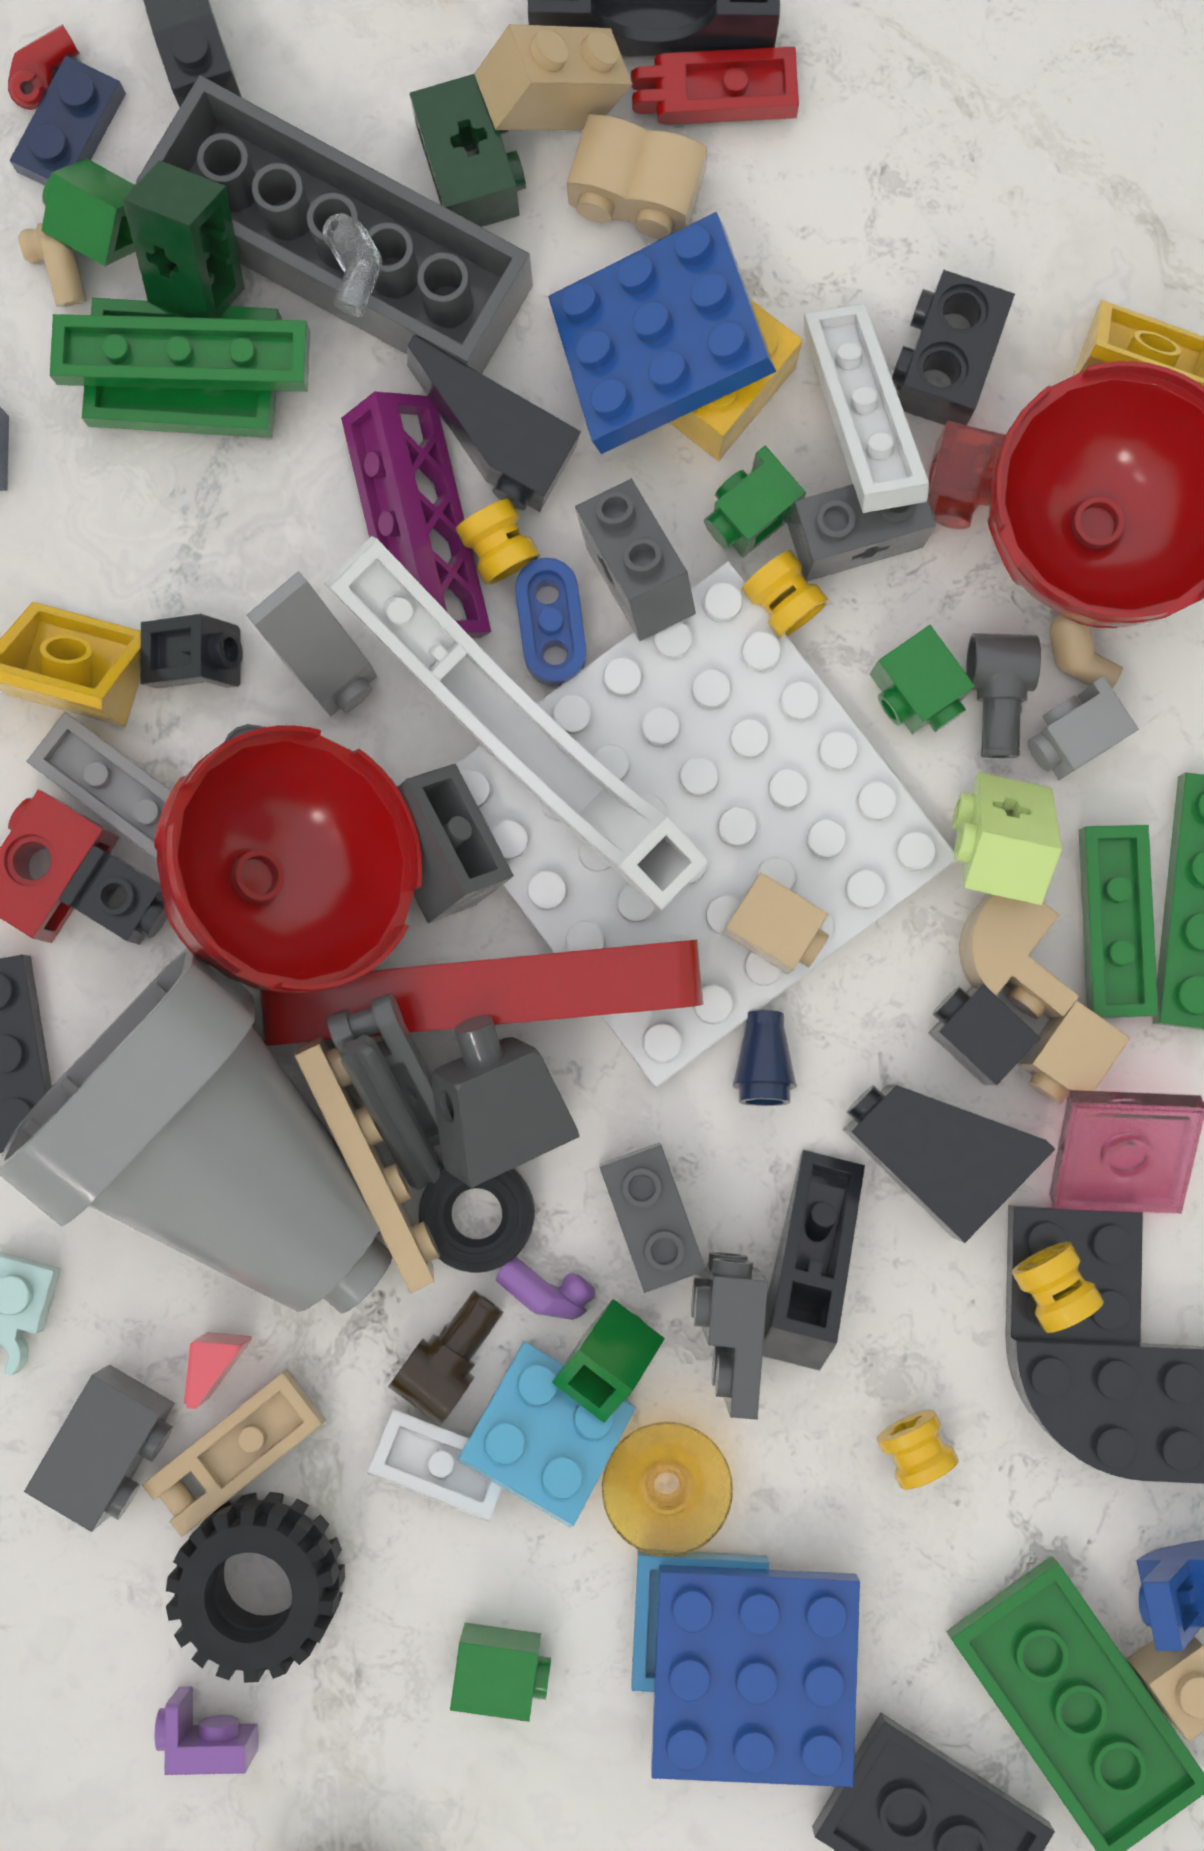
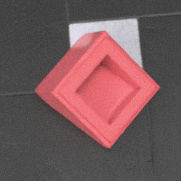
M207 1332L190 1343L184 1397L186 1408L196 1409L212 1396L251 1342V1336Z

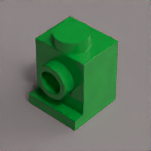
M765 445L755 453L752 470L749 475L744 470H740L719 487L715 493L718 500L715 502L714 511L704 519V524L712 537L723 548L728 549L732 545L744 558L789 521L794 502L804 499L806 492Z

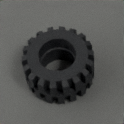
M255 1492L242 1495L235 1504H231L228 1501L199 1525L179 1549L173 1560V1563L177 1566L167 1578L166 1592L174 1593V1597L166 1605L168 1621L180 1619L182 1624L174 1634V1637L181 1648L190 1642L196 1647L197 1652L191 1660L201 1668L205 1666L208 1660L218 1664L219 1667L215 1675L217 1677L230 1680L234 1672L240 1670L243 1671L244 1683L259 1682L265 1670L270 1671L273 1679L286 1674L293 1661L300 1665L311 1655L317 1642L320 1643L339 1607L343 1595L340 1592V1587L345 1580V1564L337 1563V1558L342 1551L337 1537L330 1540L327 1539L324 1533L330 1524L321 1514L312 1521L304 1514L309 1504L298 1498L292 1506L282 1504L284 1496L282 1493L269 1492L264 1500H258ZM241 1553H257L275 1561L289 1579L292 1590L291 1606L287 1610L274 1615H256L241 1608L232 1599L225 1585L224 1567L226 1560L231 1556Z

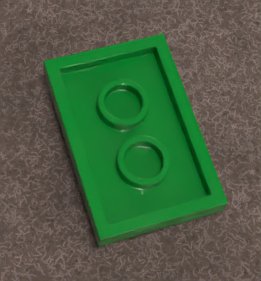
M92 297L91 315L183 317L148 301ZM229 306L220 317L225 319L282 320L278 309ZM84 386L81 418L88 427L272 438L276 391Z

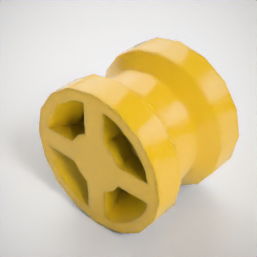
M925 1410L907 1416L890 1425L877 1436V1442L882 1452L892 1455L897 1465L895 1478L900 1488L904 1490L929 1484L946 1475L959 1463V1458L954 1448L944 1444L939 1435L941 1422L933 1410Z

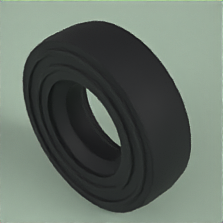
M442 1167L440 1169V1178L436 1183L429 1182L426 1185L421 1196L418 1215L419 1223L424 1221L434 1238L440 1253L438 1259L454 1269L470 1273L492 1271L513 1260L526 1245L535 1219L533 1197L523 1177L513 1168L470 1188ZM473 1188H480L491 1192L498 1199L502 1209V1220L498 1229L492 1235L482 1239H472L464 1236L457 1230L452 1219V1207L456 1198L462 1192Z

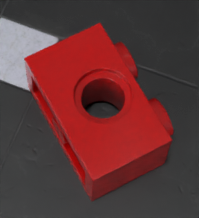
M38 789L32 799L27 798L23 800L14 810L8 823V829L11 832L0 847V919L32 939L53 943L74 910L73 907L58 900L93 845L111 852L120 837L59 799ZM47 848L51 855V866L43 877L33 880L29 872L30 860L37 851Z

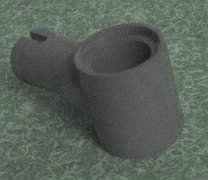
M972 633L970 636L967 650L966 674L975 685L972 690H977V701L983 702L981 757L1006 759L1020 756V714L1022 712V702L1027 701L1028 691L1036 689L1040 675L1041 646L1038 635Z

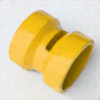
M508 498L499 500L477 511L456 527V532L463 545L473 549L476 555L479 556L480 560L477 570L486 585H492L522 570L528 563L536 560L541 555L532 538L520 534V529L517 526L519 514Z
M791 550L783 552L765 564L749 578L741 589L753 605L763 606L769 614L768 624L779 639L784 634L788 637L814 618L830 601L817 584H808L802 576L803 566Z
M1068 1241L1052 1245L1035 1253L1012 1270V1275L1020 1289L1030 1293L1037 1304L1035 1315L1046 1333L1057 1332L1081 1322L1098 1311L1104 1303L1095 1284L1083 1279L1078 1270L1081 1260L1071 1242Z

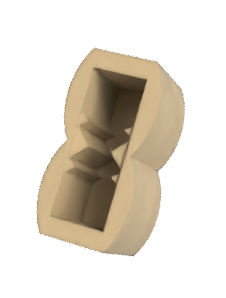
M589 114L566 183L568 203L575 207L582 217L592 222L608 223L611 219L627 220L635 224L636 229L642 234L654 239H663L689 226L706 171L707 146L679 134L656 130L647 131L634 123L620 118Z

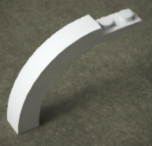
M371 536L324 583L403 663L416 680L508 771L594 852L661 910L709 862L703 853L667 815L656 809L624 784L533 701L484 652L377 538Z

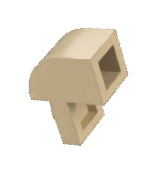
M986 893L968 916L959 942L961 966L971 987L984 984L997 996L1004 985H1007L1012 989L1007 995L1008 999L1030 1017L1037 1020L1042 1014L1048 1019L1064 1017L1080 996L1028 956L1060 915L1044 902L1042 905Z

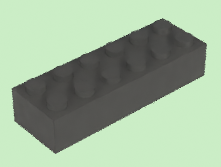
M201 75L197 78L136 180V183H138L160 160L225 185L240 264L407 354V346L411 338L415 335L482 374L533 287L530 253Z

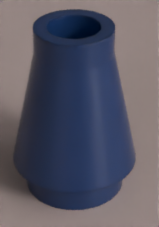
M773 1010L748 1012L733 1081V1087L739 1089V1103L752 1106H781L790 1104V1090L795 1089L797 1085L784 1029V1013Z

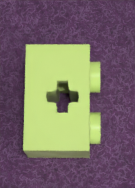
M977 772L971 793H960L952 820V829L959 831L955 843L954 860L962 862L964 888L1042 905L1062 851L1053 789Z

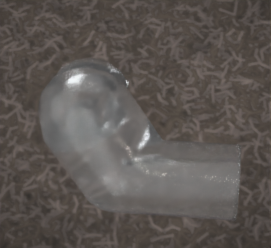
M344 213L334 214L325 222L322 231L324 242L331 247V252L344 272L333 304L349 315L362 317L382 268V256L367 229L360 221L352 220L349 215Z

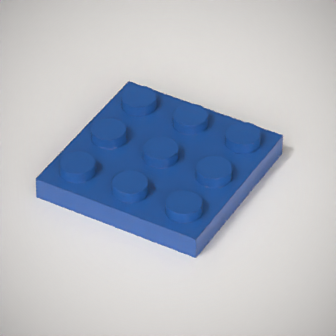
M717 211L548 296L591 441L601 454L776 372L728 235Z
M659 1565L651 1778L853 1787L860 1580L857 1574Z

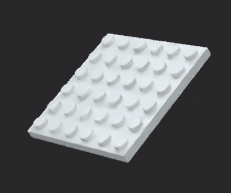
M729 561L691 588L696 611L695 615L640 642L633 631L582 669L574 678L563 683L537 703L557 724L640 797L667 815L709 860L703 869L663 910L645 897L594 852L482 744L456 763L514 877L503 884L504 888L553 953L697 939L704 1005L601 1015L655 1088L748 1019V1012L760 1010L955 862L952 848L786 634L779 639L768 624L769 614L763 606L753 605L741 590L745 581ZM760 872L828 913L820 929L828 933L829 937L809 968L799 962L795 969L787 974L722 933Z

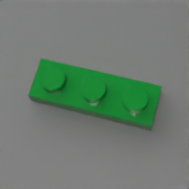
M1149 825L1085 826L1079 829L1087 1008L1101 1018L1158 1016Z

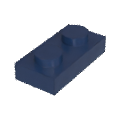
M66 55L9 160L16 172L45 186L48 178L51 176V172L86 158L91 160L126 95L121 82Z

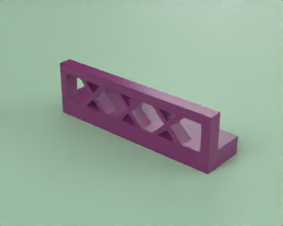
M374 391L341 417L369 538L371 536L377 538L446 612L447 608L443 595L447 588L451 590L462 601L466 620H456V622L471 638H482L492 631L472 549L463 545L456 532V527L465 519L439 412L428 396ZM400 414L418 415L423 441L420 445L404 431ZM418 469L434 483L437 500L434 504L418 490L415 473ZM432 529L437 531L448 542L451 559L448 564L432 550L429 537Z

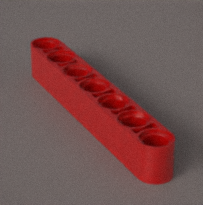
M697 939L371 970L363 976L337 988L304 994L259 990L264 1043L266 1045L303 1043L323 1036L324 1040H332L327 1023L328 1015L347 1008L352 1014L371 1007V1000L390 993L394 995L401 1010L404 1023L410 1033L454 1029L459 1023L477 1016H490L493 1019L494 1025L704 1005ZM379 1032L370 1036H380L382 1034Z

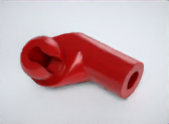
M63 24L22 47L13 55L8 78V92L16 105L23 109H37L52 82L55 68L61 65L66 55L74 58L80 54Z

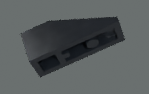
M143 0L158 51L179 107H181L199 75L242 97L209 0Z
M413 335L407 346L408 368L485 481L494 486L493 493L500 500L510 499L516 509L525 510L528 505L540 512L575 451L581 431Z
M806 1150L802 1151L767 1294L762 1356L820 1371L837 1345L865 1165Z

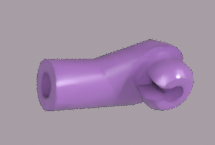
M517 1256L506 1263L496 1277L497 1283L530 1311L539 1315L574 1320L587 1312L584 1307L595 1297V1288L580 1275L575 1273L566 1275L561 1286L557 1287L546 1282Z

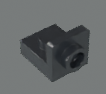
M204 614L141 622L140 684L153 688L205 682L226 688L238 687L240 685V663L243 657V650L240 642V628L237 625Z

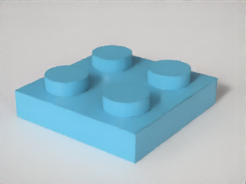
M524 1341L457 1461L564 1525L573 1527L636 1407L624 1400L606 1422L603 1423L551 1383L563 1364Z

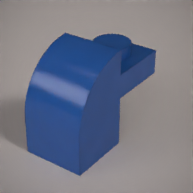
M1204 1540L1162 1547L1136 1560L1141 1581L1139 1590L1140 1614L1144 1624L1152 1628L1156 1651H1183L1198 1631L1204 1627Z

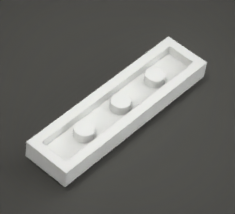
M865 303L805 313L804 336L862 512L867 513L927 502L929 481Z

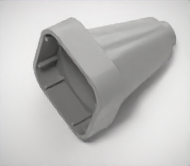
M186 948L157 975L25 1116L11 1135L0 1158V1176L60 1226H65L90 1206L297 1312L307 1310L324 1299L338 1312L346 1313L358 1305L378 1284L392 1261V1255L389 1249L376 1238L380 1229L362 1196L339 1146L252 1026L255 1021L253 994L238 981L224 976Z

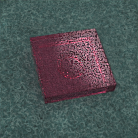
M1069 1090L1049 1192L1053 1208L1182 1214L1204 1121V1102L1201 1095Z

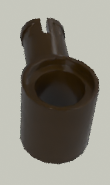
M474 1290L440 1336L433 1334L428 1342L422 1338L388 1388L438 1425H441L473 1381L474 1376L470 1372L475 1364L471 1359L488 1337L504 1311Z

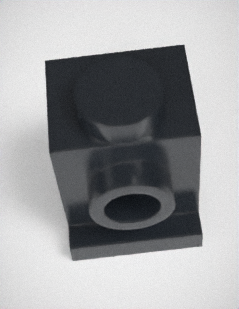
M95 845L92 846L58 899L122 939L138 945L141 944L145 936L149 939L154 937L167 920L160 883L114 854ZM123 886L127 894L126 901L121 907L113 909L108 902L117 888Z

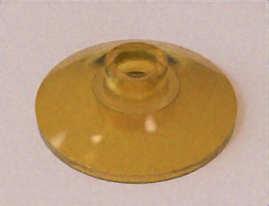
M670 1421L655 1422L632 1431L615 1447L604 1469L602 1498L610 1523L627 1543L651 1555L673 1557L688 1554L701 1548L722 1528L732 1504V1476L722 1451L705 1433L683 1423ZM662 1473H672L678 1478L679 1485L674 1492L662 1494L654 1486L655 1479Z

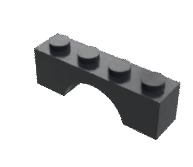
M528 0L529 25L611 28L621 55H660L663 53L775 48L780 18V0Z

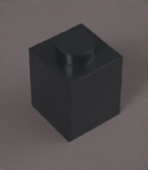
M984 984L970 987L967 992L959 986L955 988L933 1011L932 1014L939 1022L928 1032L983 1085H998L1041 1038Z

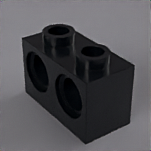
M944 269L934 292L922 289L910 323L911 327L920 329L915 348L902 347L892 375L893 383L901 386L898 397L904 412L960 431L965 430L978 404L1015 293ZM951 313L959 314L967 319L970 328H954L946 321L944 315ZM927 370L942 371L949 377L952 385L947 387L935 386L926 379L924 372Z

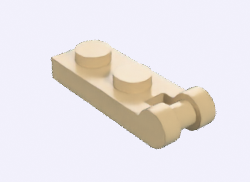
M285 1369L149 1478L142 1486L153 1501L160 1497L174 1516L169 1522L182 1537L320 1427L326 1419L288 1369ZM190 1471L206 1490L197 1499L194 1498L181 1481Z

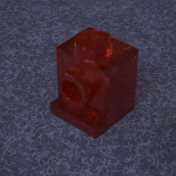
M951 421L946 422L936 441L927 477L929 481L928 501L936 523L953 529H967L971 526L973 514L978 506L989 505L992 472L1005 436L1004 434Z

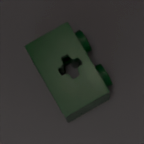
M471 74L410 92L416 128L440 205L480 227L520 216L517 191L526 189L521 161L516 150L506 153L501 134L508 133L509 130H495L475 75ZM474 150L475 155L468 157L467 152Z
M159 160L138 183L132 186L129 193L123 198L147 301L186 318H220L245 289L226 186Z

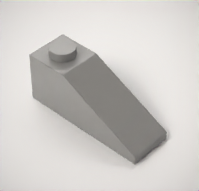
M299 571L246 615L283 663L330 717L340 708L343 712L351 711L371 693L373 687L370 683L378 677L373 667Z

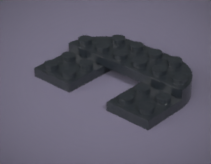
M1008 1205L1006 1354L1014 1386L1028 1412L1059 1445L1082 1462L1097 1470L1131 1480L1204 1484V1346L1141 1343L1143 1212ZM1068 1241L1071 1242L1081 1260L1078 1270L1083 1279L1095 1284L1104 1303L1098 1311L1081 1322L1057 1332L1046 1333L1035 1315L1037 1304L1030 1293L1020 1289L1012 1275V1270L1035 1253L1052 1245Z

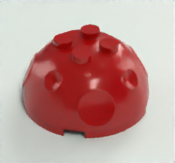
M1135 361L1100 363L1087 366L1084 372H1080L1053 386H1047L1022 409L1003 438L993 468L990 483L989 517L987 520L997 551L1010 577L1017 585L1022 586L1032 597L1063 617L1078 624L1095 628L1128 627L1158 621L1204 598V386L1182 373L1150 363Z
M295 725L263 727L246 732L220 744L198 761L186 776L180 777L173 786L161 813L154 838V848L157 850L156 864L162 896L165 902L164 910L178 938L192 954H196L224 976L255 989L269 992L304 994L333 989L370 972L389 956L404 937L409 928L405 921L414 890L421 888L422 854L417 828L410 809L393 780L381 766L361 749L352 751L321 736L322 730Z

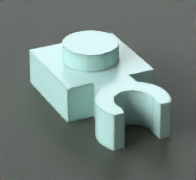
M0 1252V1345L8 1352V1362L5 1366L4 1374L12 1376L20 1372L27 1362L28 1346L23 1338L24 1331L37 1334L44 1330L61 1268Z

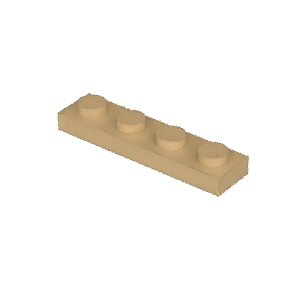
M323 1036L299 1046L295 1053V1058L380 1229L381 1235L409 1292L413 1293L433 1283L434 1267L432 1260L440 1257L437 1245L424 1221L416 1225L413 1224L404 1206V1202L412 1199L409 1187L396 1163L388 1167L385 1166L375 1144L384 1141L367 1108L363 1106L357 1109L347 1088V1085L352 1082L341 1064V1055L336 1047L328 1049Z

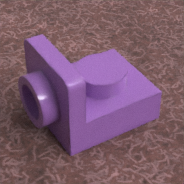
M192 1686L178 1687L166 1703L165 1708H160L157 1713L154 1735L155 1747L157 1751H165L164 1775L245 1774L258 1752V1724H239V1719L235 1716L216 1715L204 1718L199 1721L198 1725H193Z

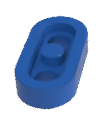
M539 558L528 563L521 570L515 584L523 655L526 667L534 679L548 686H561L584 669L586 663V643L578 583L574 572L564 562L554 558ZM542 587H554L559 592L557 600L551 604L539 602L536 594ZM554 646L561 647L566 651L567 658L559 665H551L543 658L547 649Z

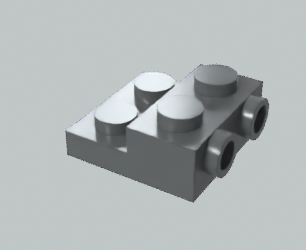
M710 1252L709 1262L706 1263L705 1279L694 1278L691 1317L694 1318V1326L702 1327L708 1346H714L712 1386H715V1396L724 1398L731 1418L758 1420L768 1280L758 1267H753V1262H749L746 1255Z

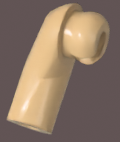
M42 223L37 224V229L22 230L18 236L22 255L26 261L33 264L45 261L56 307L72 306L86 302L76 255L72 248L42 232Z
M1058 614L1052 620L1049 632L1056 666L1062 672L1087 685H1091L1104 676L1113 689L1123 671V667L1095 653L1090 626L1078 624Z

